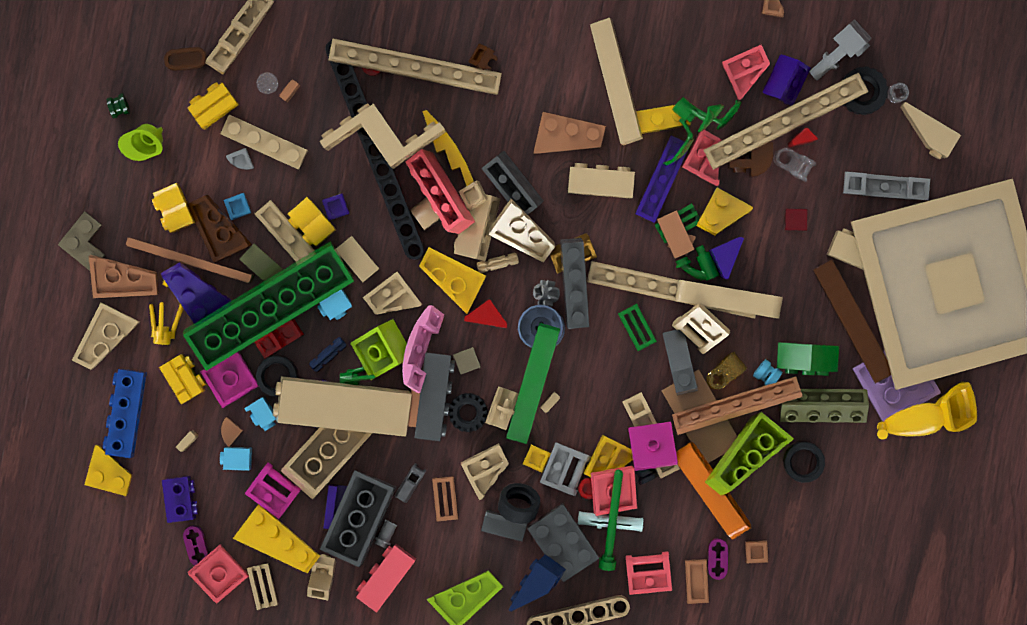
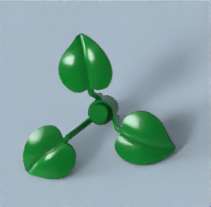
M682 97L672 110L681 117L679 122L683 124L688 137L675 157L663 164L669 165L680 159L693 143V134L686 123L687 120L691 123L698 117L703 121L698 129L699 133L706 129L712 121L719 124L716 129L720 130L731 121L742 102L736 100L735 105L727 114L717 119L716 117L724 108L723 104L708 106L706 113Z

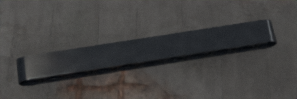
M332 40L326 44L325 48L328 59ZM330 61L350 115L354 118L356 116L354 114L355 106L367 104L354 67L348 65L349 73L342 76L338 73V68L344 64ZM351 84L357 86V93L353 96L346 93V88ZM362 128L357 130V133L404 253L409 259L419 260L424 255V246L394 169L390 167L381 152L377 156L370 154L369 150L374 145V142L369 136H364ZM382 164L389 167V172L385 176H380L377 172L378 167ZM390 184L395 185L397 188V192L393 196H387L385 193V188ZM397 204H401L405 208L404 214L401 216H395L393 213V208ZM403 225H411L413 231L410 236L402 235L401 228ZM413 244H417L421 250L420 254L415 257L409 254V247Z

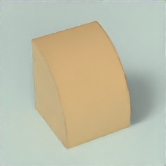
M427 197L410 209L424 230L440 219L433 211Z

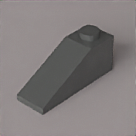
M680 330L664 332L663 338L677 396L698 391L685 334Z

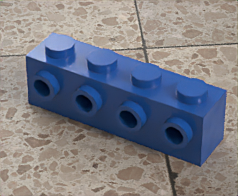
M118 369V373H114L113 385H115V393L111 394L109 402L112 412L111 415H108L106 421V428H109V432L103 441V449H106L105 455L125 458L134 457L147 372Z

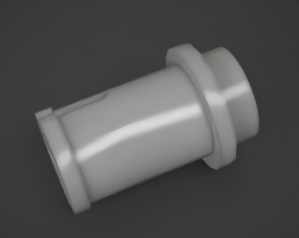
M385 520L378 537H375V544L387 549L388 545H391L389 542L397 525Z

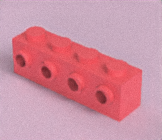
M421 149L405 161L411 175L417 180L422 193L428 198L433 211L439 216L442 226L446 231L460 234L475 222L433 152Z

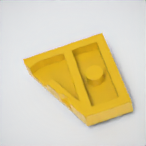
M717 187L696 226L716 236L738 219L750 213L753 207Z
M95 445L84 485L127 496L132 474L126 468H123L113 457L105 455V451L100 445Z

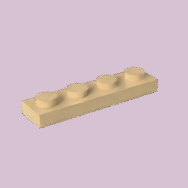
M231 115L228 116L220 133L298 170L308 150Z

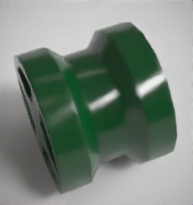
M124 93L119 94L116 98L109 97L106 99L113 119L118 118L120 114H130L129 105Z

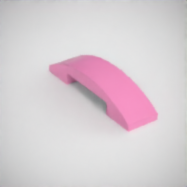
M429 305L417 320L409 336L403 358L402 373L404 384L416 393L421 392L426 373L421 368L431 335L439 334L444 314L432 305Z

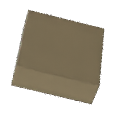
M473 347L453 355L461 375L481 367Z

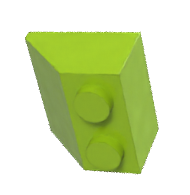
M394 319L377 326L350 343L368 375H375V378L403 363L407 345Z

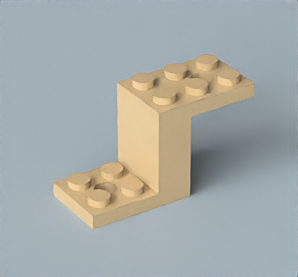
M367 103L357 110L359 114L354 118L348 116L339 123L341 127L335 131L330 129L321 135L323 139L319 142L324 149L329 151L363 127L390 167L394 169L446 133L440 122L438 124L432 122L423 129L425 133L419 137L416 134L405 141L407 145L403 146L374 104L370 106Z

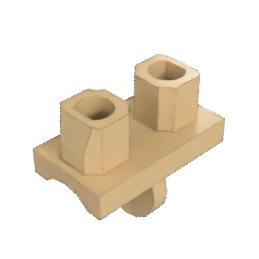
M498 386L485 423L507 430L510 418L515 412L514 407L519 393Z

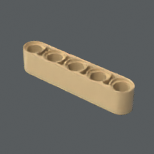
M678 280L675 297L677 302L695 305L700 302L706 307L778 319L783 297Z
M616 595L533 615L528 619L527 625H530L533 621H540L542 625H553L551 619L554 616H561L563 618L561 625H590L627 615L630 610V604L625 596ZM617 601L626 603L623 611L614 609V604ZM596 606H603L605 608L602 616L593 614V609ZM575 611H582L584 613V618L581 621H575L572 618V614Z

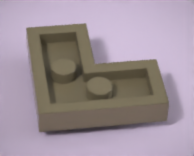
M84 211L59 242L58 246L90 271V255L101 258L106 256L89 242L102 227V224Z

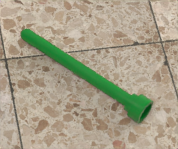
M620 469L614 473L605 552L599 558L598 568L605 571H613L616 568L613 550L623 471Z

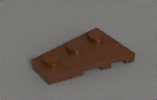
M205 195L187 204L214 263L252 245L209 195Z

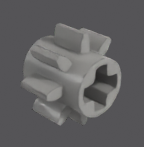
M540 280V284L534 287L533 296L538 300V305L552 307L553 303L559 299L560 291L557 287H554L556 282Z

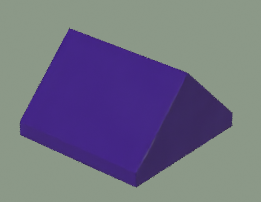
M737 237L709 250L721 278L729 279L744 238Z

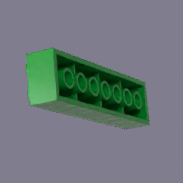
M330 241L184 329L183 336L207 371L354 282V278Z

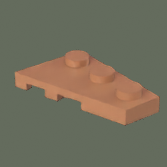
M543 112L533 154L601 148L606 126Z
M94 255L89 256L93 298L158 295L157 272Z

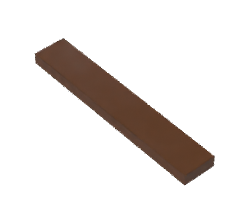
M833 260L813 269L873 382L876 384L891 376L888 360Z

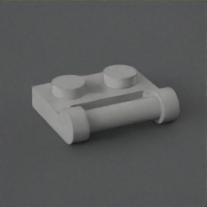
M555 442L540 483L576 496L578 492L576 488L586 463L590 461L591 456ZM576 457L579 459L569 485L566 486L563 484L572 458Z

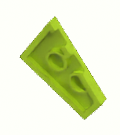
M488 570L427 598V601L450 625H463L501 590L503 585Z

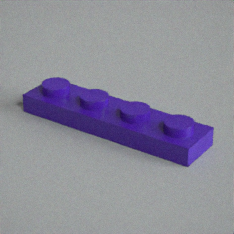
M670 136L635 215L655 223L686 153L669 165L663 163L675 157L685 143L684 141Z

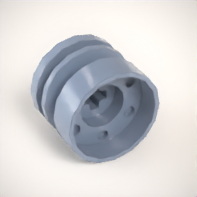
M535 305L524 311L518 322V332L525 345L530 348L533 347L539 322L560 328L556 346L561 342L565 334V323L558 311L547 305Z

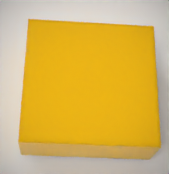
M531 444L523 465L542 473L551 453Z

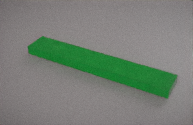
M539 322L515 405V412L506 436L507 439L527 444L560 328Z

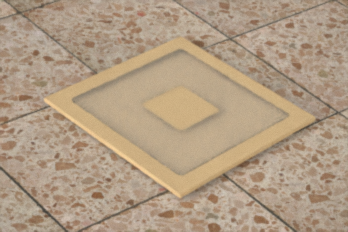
M1013 179L851 222L895 390L1027 354V230Z

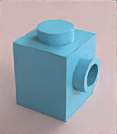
M341 289L319 302L320 305L317 306L323 317L328 316L330 320L333 318L338 320L347 314L346 310L352 307V303L344 290Z

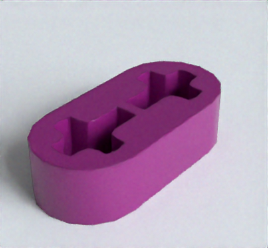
M192 525L186 528L183 533L184 543L190 562L196 565L199 563V560L194 559V555L197 553L195 547H198L200 553H204L205 556L203 558L209 554L203 530L199 526ZM191 530L199 533V536L196 537L197 544H194L193 538H188Z
M715 538L708 545V573L713 579L720 580L727 575L728 545L723 539ZM717 542H720V545L724 547V550H720V557H716V551L712 550V546H716ZM716 560L720 561V567L724 568L719 575L712 571V568L716 567Z

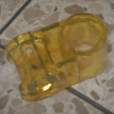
M733 351L708 373L706 383L711 389H722L747 369V366ZM713 375H715V376H719V375H720V376H721V378H720V380H719V381L721 382V384H719V383L714 384V383H713V381H714Z

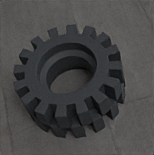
M464 393L457 396L449 407L450 421L455 428L462 432L478 430L485 423L488 414L484 400L473 393ZM465 404H471L476 408V417L471 421H465L460 416V409Z

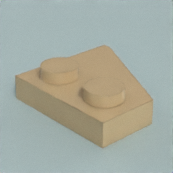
M499 443L461 462V466L479 500L483 499L484 494L496 482L500 473L509 464Z

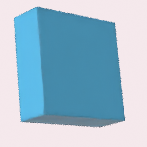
M245 193L224 200L231 220L252 213Z

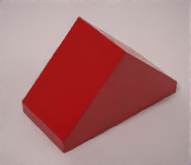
M490 299L464 318L466 322L507 328V322Z

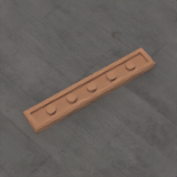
M127 238L126 245L128 247L246 283H251L254 277L252 274L137 239Z
M795 376L672 414L677 434L679 435L803 396Z

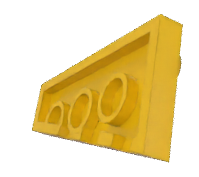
M259 504L233 537V539L305 573L310 571L320 557L317 552Z

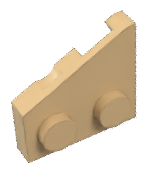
M398 272L394 273L363 297L375 314L420 307L422 305Z

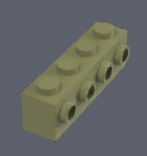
M800 389L803 397L779 404L780 422L866 423L869 409L867 389Z

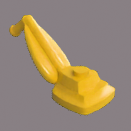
M961 382L940 397L935 404L921 403L913 405L891 415L883 422H879L877 425L878 438L886 439L888 433L907 437L930 435L939 431L942 426L951 432H960L971 427L977 421V407L970 383Z

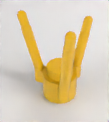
M160 302L159 326L157 327L154 306L150 304L151 337H153V343L170 345L171 339H175V332L183 307L181 304L179 305L171 331H169V327L163 326L164 303Z

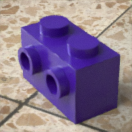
M190 475L163 479L162 487L167 523L195 519V514H198V503L193 500V493L196 492L194 480H191Z

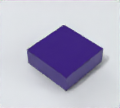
M343 193L322 200L329 221L350 214Z

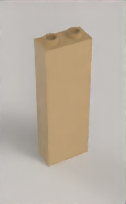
M281 377V382L276 384L275 395H279L278 404L274 403L273 416L276 417L277 423L406 436L412 397L408 390Z

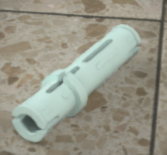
M579 511L578 525L597 526V529L602 527L608 528L609 515L596 516L594 513ZM618 516L616 529L642 532L643 518Z

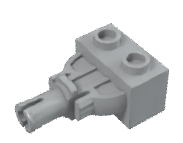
M855 19L833 38L839 46L830 54L825 52L822 56L823 59L809 71L816 80H819L831 69H837L839 67L837 62L846 54L850 58L854 54L860 56L870 46L868 42L872 38Z

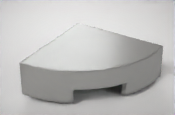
M247 148L226 155L228 161L237 168L244 170L254 168Z

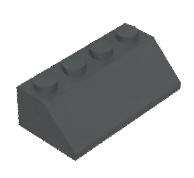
M354 470L320 550L357 567H361L397 487L376 477Z

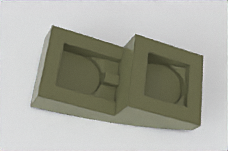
M255 243L240 258L263 281L283 270L280 265Z

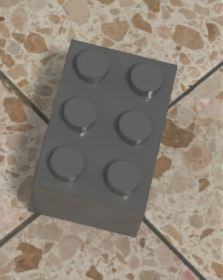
M561 503L527 526V529L543 553L566 569L561 577L563 582L599 559V555L564 503Z

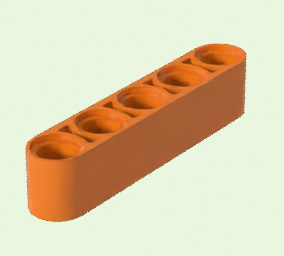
M690 442L676 451L678 466L731 539H735L751 529L750 521L732 495L728 492L721 496L705 483L713 469L693 442Z

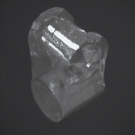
M789 148L779 149L773 156L775 165L804 182H807V176L811 168L817 164L810 158L798 154ZM782 152H786L789 155V161L786 164L781 163L779 160V155Z

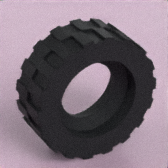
M865 66L858 67L845 75L844 79L859 73L862 80L869 81L874 87V95L869 101L862 102L854 99L844 104L843 106H846L848 111H852L857 115H867L879 110L884 105L889 89L886 84V78L884 79L881 72L879 73L876 71L877 69Z

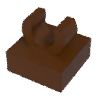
M478 44L468 62L482 70L491 71L492 68L488 66L489 60L497 61L498 58L493 55L495 51Z

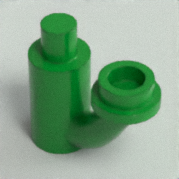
M704 245L695 248L698 253L696 259L701 270L691 267L688 264L691 263L688 257L675 261L677 264L676 268L681 267L689 275L699 280L707 281L720 275L710 251L706 252Z

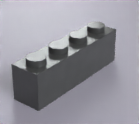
M582 238L561 239L560 249L566 326L568 329L589 327L584 242Z
M425 353L423 371L426 373L420 392L414 438L441 441V437L446 436L447 424H443L444 415L448 416L450 403H446V397L452 391V382L449 381V374L454 373L455 360H451L452 355Z

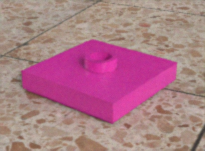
M239 351L209 370L203 369L200 371L222 408L259 387L256 378Z
M671 422L628 428L635 471L678 465Z

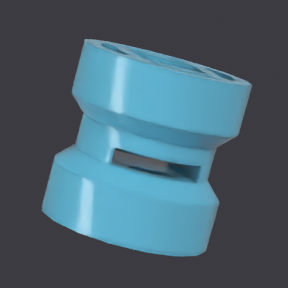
M765 359L754 372L753 377L764 381L766 386L776 383L783 372L778 368L772 367L771 362Z

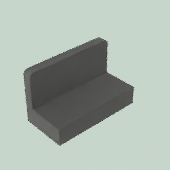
M486 510L481 531L523 542L527 523H513L506 520L498 512Z

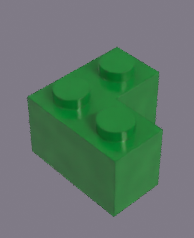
M778 342L777 368L785 369V373L798 374V370H802V375H815L816 371V375L829 376V372H838L839 346Z

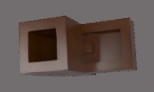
M768 142L750 151V159H734L728 162V169H733V173H746V169H749V178L763 174L770 167L773 160V142Z

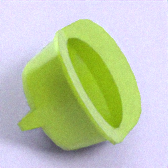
M142 124L137 129L122 135L118 141V147L122 154L135 161H142L157 156L163 150L162 127L156 128L150 124Z

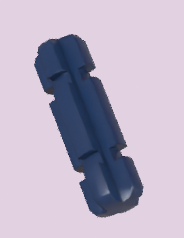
M338 337L335 339L333 345L330 344L317 355V359L314 358L309 363L315 372L320 371L323 368V364L326 365L337 356L339 350L342 351L346 348L347 345L342 338Z

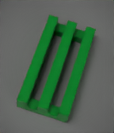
M692 203L677 211L679 215L688 210L691 211V214L681 219L682 223L693 217L696 220L685 227L686 231L696 226L700 219ZM656 223L654 226L664 243H667L659 224Z
M637 303L618 313L637 351L657 342ZM631 311H636L651 340H646ZM625 314H628L643 342L642 345H639L624 317Z

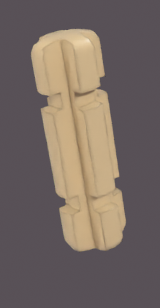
M511 253L506 257L503 255L488 259L487 262L480 261L477 263L478 272L484 273L490 269L492 271L507 267L509 264L515 265L519 263L517 253Z

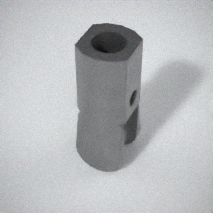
M416 463L412 466L394 495L405 503L408 502L426 472V469L418 468ZM411 473L418 477L416 483L409 479Z

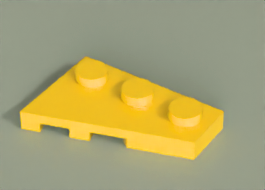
M428 247L419 267L468 314L486 275Z

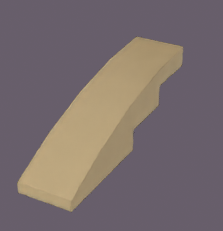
M248 0L232 20L230 27L220 38L218 45L208 56L205 63L224 75L255 32L274 1Z

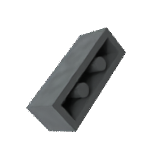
M505 151L481 168L507 202L512 199L527 215L544 202Z

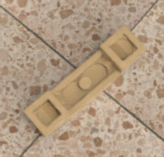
M642 392L622 401L634 427L657 424ZM678 465L655 469L659 477L663 478L680 468Z

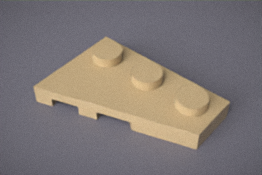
M512 199L509 200L488 230L490 236L543 263L555 248V242Z
M100 303L72 361L93 370L140 321L104 303Z

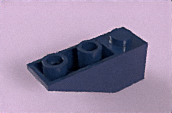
M546 554L540 560L536 558L529 567L531 573L529 575L526 574L519 584L522 588L520 591L517 590L511 597L510 601L513 603L509 611L518 609L548 594L558 584L566 569Z

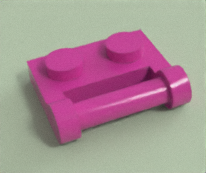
M268 462L245 494L280 519L301 489L273 469V465ZM266 475L291 492L289 496L286 497L263 480Z

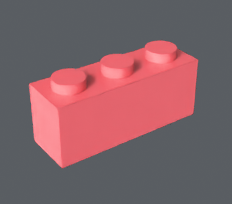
M397 544L393 548L390 545L382 554L384 560L380 565L376 563L370 570L369 574L372 575L367 582L363 580L356 589L359 592L356 598L376 613L416 561L415 557Z

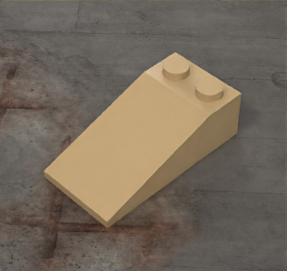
M320 427L282 468L281 472L313 500L372 433Z

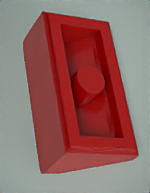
M804 128L787 146L791 148L818 140V138L808 128Z

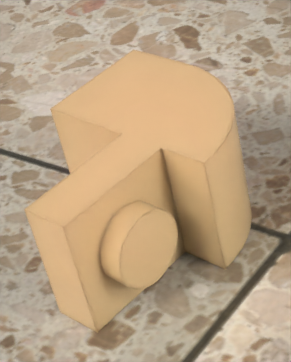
M325 554L320 555L312 567L307 597L328 601L336 566L335 558Z

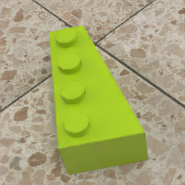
M762 412L757 413L749 419L705 483L721 496L731 492L794 438Z

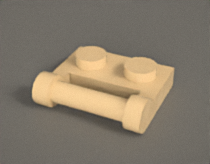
M700 302L683 316L678 317L672 324L676 330H680L697 345L698 350L702 354L709 351L730 333V330ZM689 323V324H690L699 334H701L706 340H703L701 337H699V336H698L688 325H686V324Z

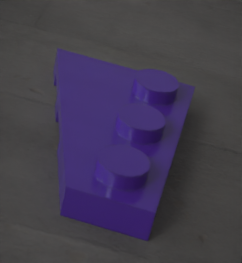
M180 262L161 273L162 278L193 323L198 322L231 302L230 298L219 293L215 287L208 285L197 274Z

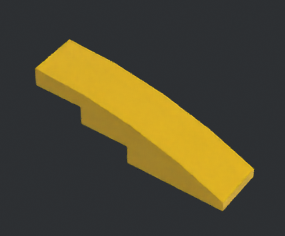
M427 110L422 111L427 126L432 122L438 124V121ZM447 132L435 139L433 143L436 152H446L452 171L461 169L466 186L473 183L474 180L465 160Z

